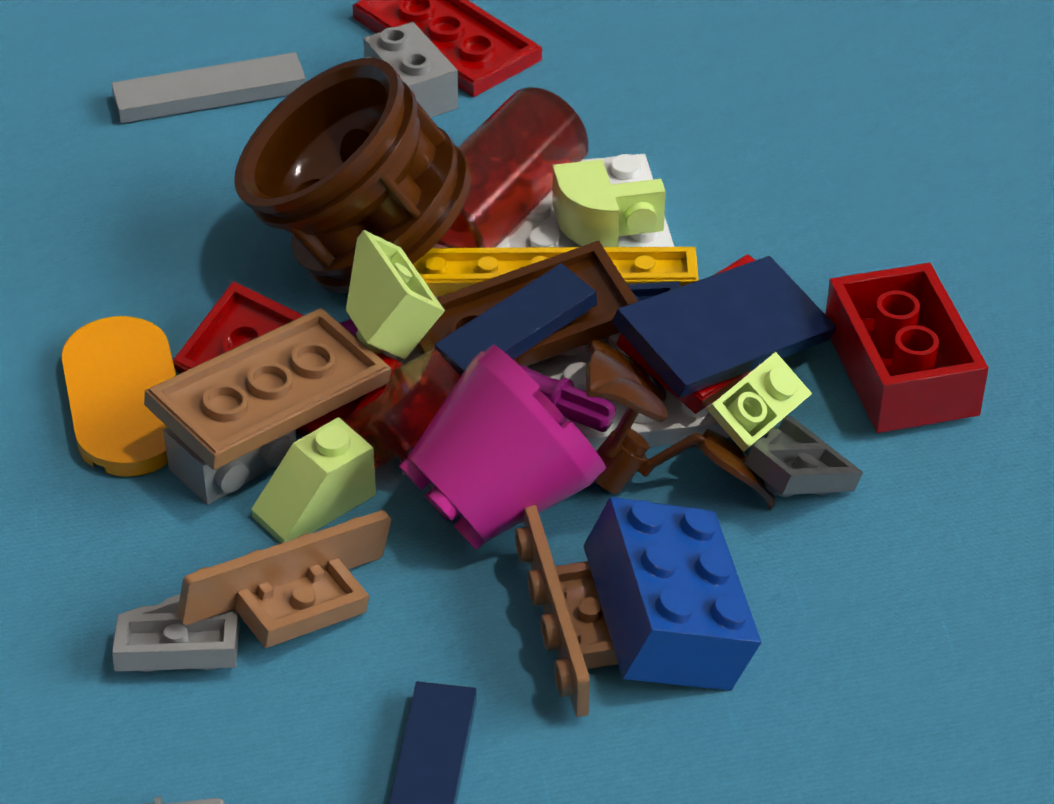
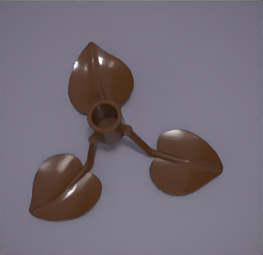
M596 339L590 343L591 357L586 367L587 397L605 398L627 406L617 428L609 434L596 450L606 466V469L595 480L599 486L610 493L619 494L637 471L644 477H647L655 467L691 447L701 449L718 466L752 487L764 497L769 510L775 506L774 495L764 488L762 478L744 464L749 453L743 452L736 443L711 429H706L703 435L693 433L648 459L645 453L650 448L649 444L631 427L639 413L658 422H663L666 419L667 409L663 404L666 399V391L656 379L628 355Z

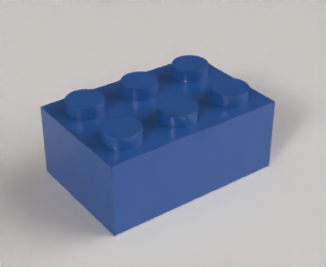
M610 497L583 547L622 678L731 691L762 642L716 512L700 508L652 503L644 500L638 501Z

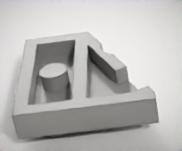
M180 594L166 598L165 601L154 606H142L118 614L112 650L114 672L236 668L241 617L235 609L198 622L184 625L177 617Z

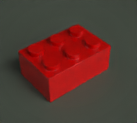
M930 262L829 278L825 315L837 326L831 341L876 433L980 416L989 367Z

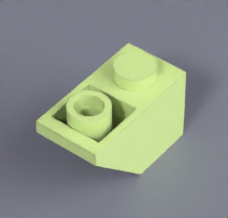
M775 352L712 403L707 410L744 452L812 393Z

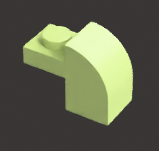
M603 159L553 165L552 206L559 228L575 243L584 246L599 240L603 247H618L619 236L664 231L666 191L662 179L611 184Z

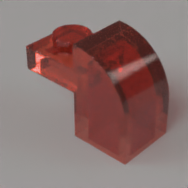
M434 348L395 369L381 398L343 417L342 421L373 447L374 468L396 457H399L403 462L461 376Z

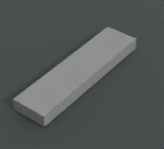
M293 52L111 82L120 123H128L288 96L306 82V77L297 53Z

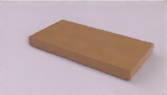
M320 308L145 390L144 405L209 467L216 470L389 383L391 367L326 311Z

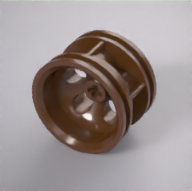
M360 58L341 63L323 71L302 84L282 100L261 122L245 145L236 166L234 183L238 196L265 225L275 229H283L292 234V251L295 258L322 288L336 293H348L357 237L363 230L401 247L411 263L414 264L437 244L458 217L469 194L472 172L467 157L454 144L449 135L434 123L417 102L413 91L402 81L395 69L381 59Z

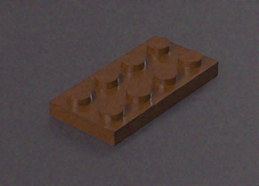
M598 240L437 297L436 299L445 311L416 347L442 395H449L460 378L436 358L435 344L561 263L597 292V305L515 358L514 361L518 365L526 367L587 345L594 339L600 340L620 333L612 324L617 309L636 303L638 300L600 241Z

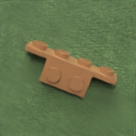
M533 505L525 508L523 528L515 529V545L520 563L529 562L532 570L527 573L530 599L533 606L542 605L545 615L540 617L545 649L547 651L556 650L558 660L554 661V674L560 697L570 696L576 717L588 716L590 677L587 669L618 664L588 561L555 566L537 507Z
M384 510L363 517H355L345 523L314 533L303 534L296 539L263 550H255L245 556L212 567H204L188 574L182 581L177 617L184 625H189L235 609L266 649L366 613L370 596L348 569L375 561L383 556L391 518Z

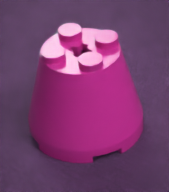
M494 344L485 352L481 351L472 359L408 457L399 465L401 470L421 491L427 485L432 488L424 497L446 521L448 519L452 521L457 516L460 518L453 526L476 551L484 543L521 524L524 519L525 508L536 505L538 513H541L590 486L598 478V475L606 469L596 450L571 420H566L558 408L540 391L542 389L538 383L511 357Z

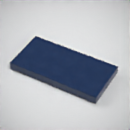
M771 256L619 308L612 320V324L678 398L751 371L775 352L781 358L828 341L837 328Z

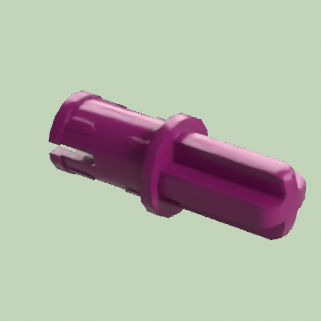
M519 365L538 383L542 389L540 391L558 408L566 419L600 432H606L610 428L616 414V407L610 401L603 398L587 397L586 392L574 388L573 381L568 378L557 380Z

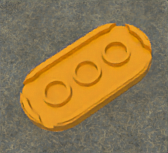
M131 316L106 317L82 326L68 338L62 350V364L80 456L92 467L94 462L96 465L104 467L105 473L115 476H139L161 469L168 464L163 429L167 428V426L144 405L145 390L176 376L169 342L165 333L155 324Z

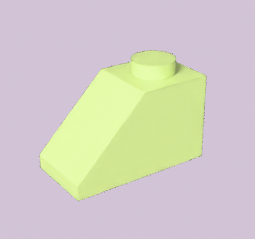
M363 230L357 237L346 312L358 328L356 332L358 340L367 348L377 354L387 351L406 359L445 310L401 247Z
M339 417L295 441L251 508L252 517L280 544L320 529L376 495L373 447Z

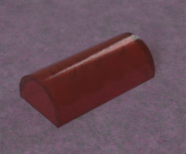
M522 88L513 93L458 146L470 163L472 172L471 187L458 217L437 243L447 248H496L552 191L553 165L580 162L588 154V136L584 124L575 110L565 100L542 88Z

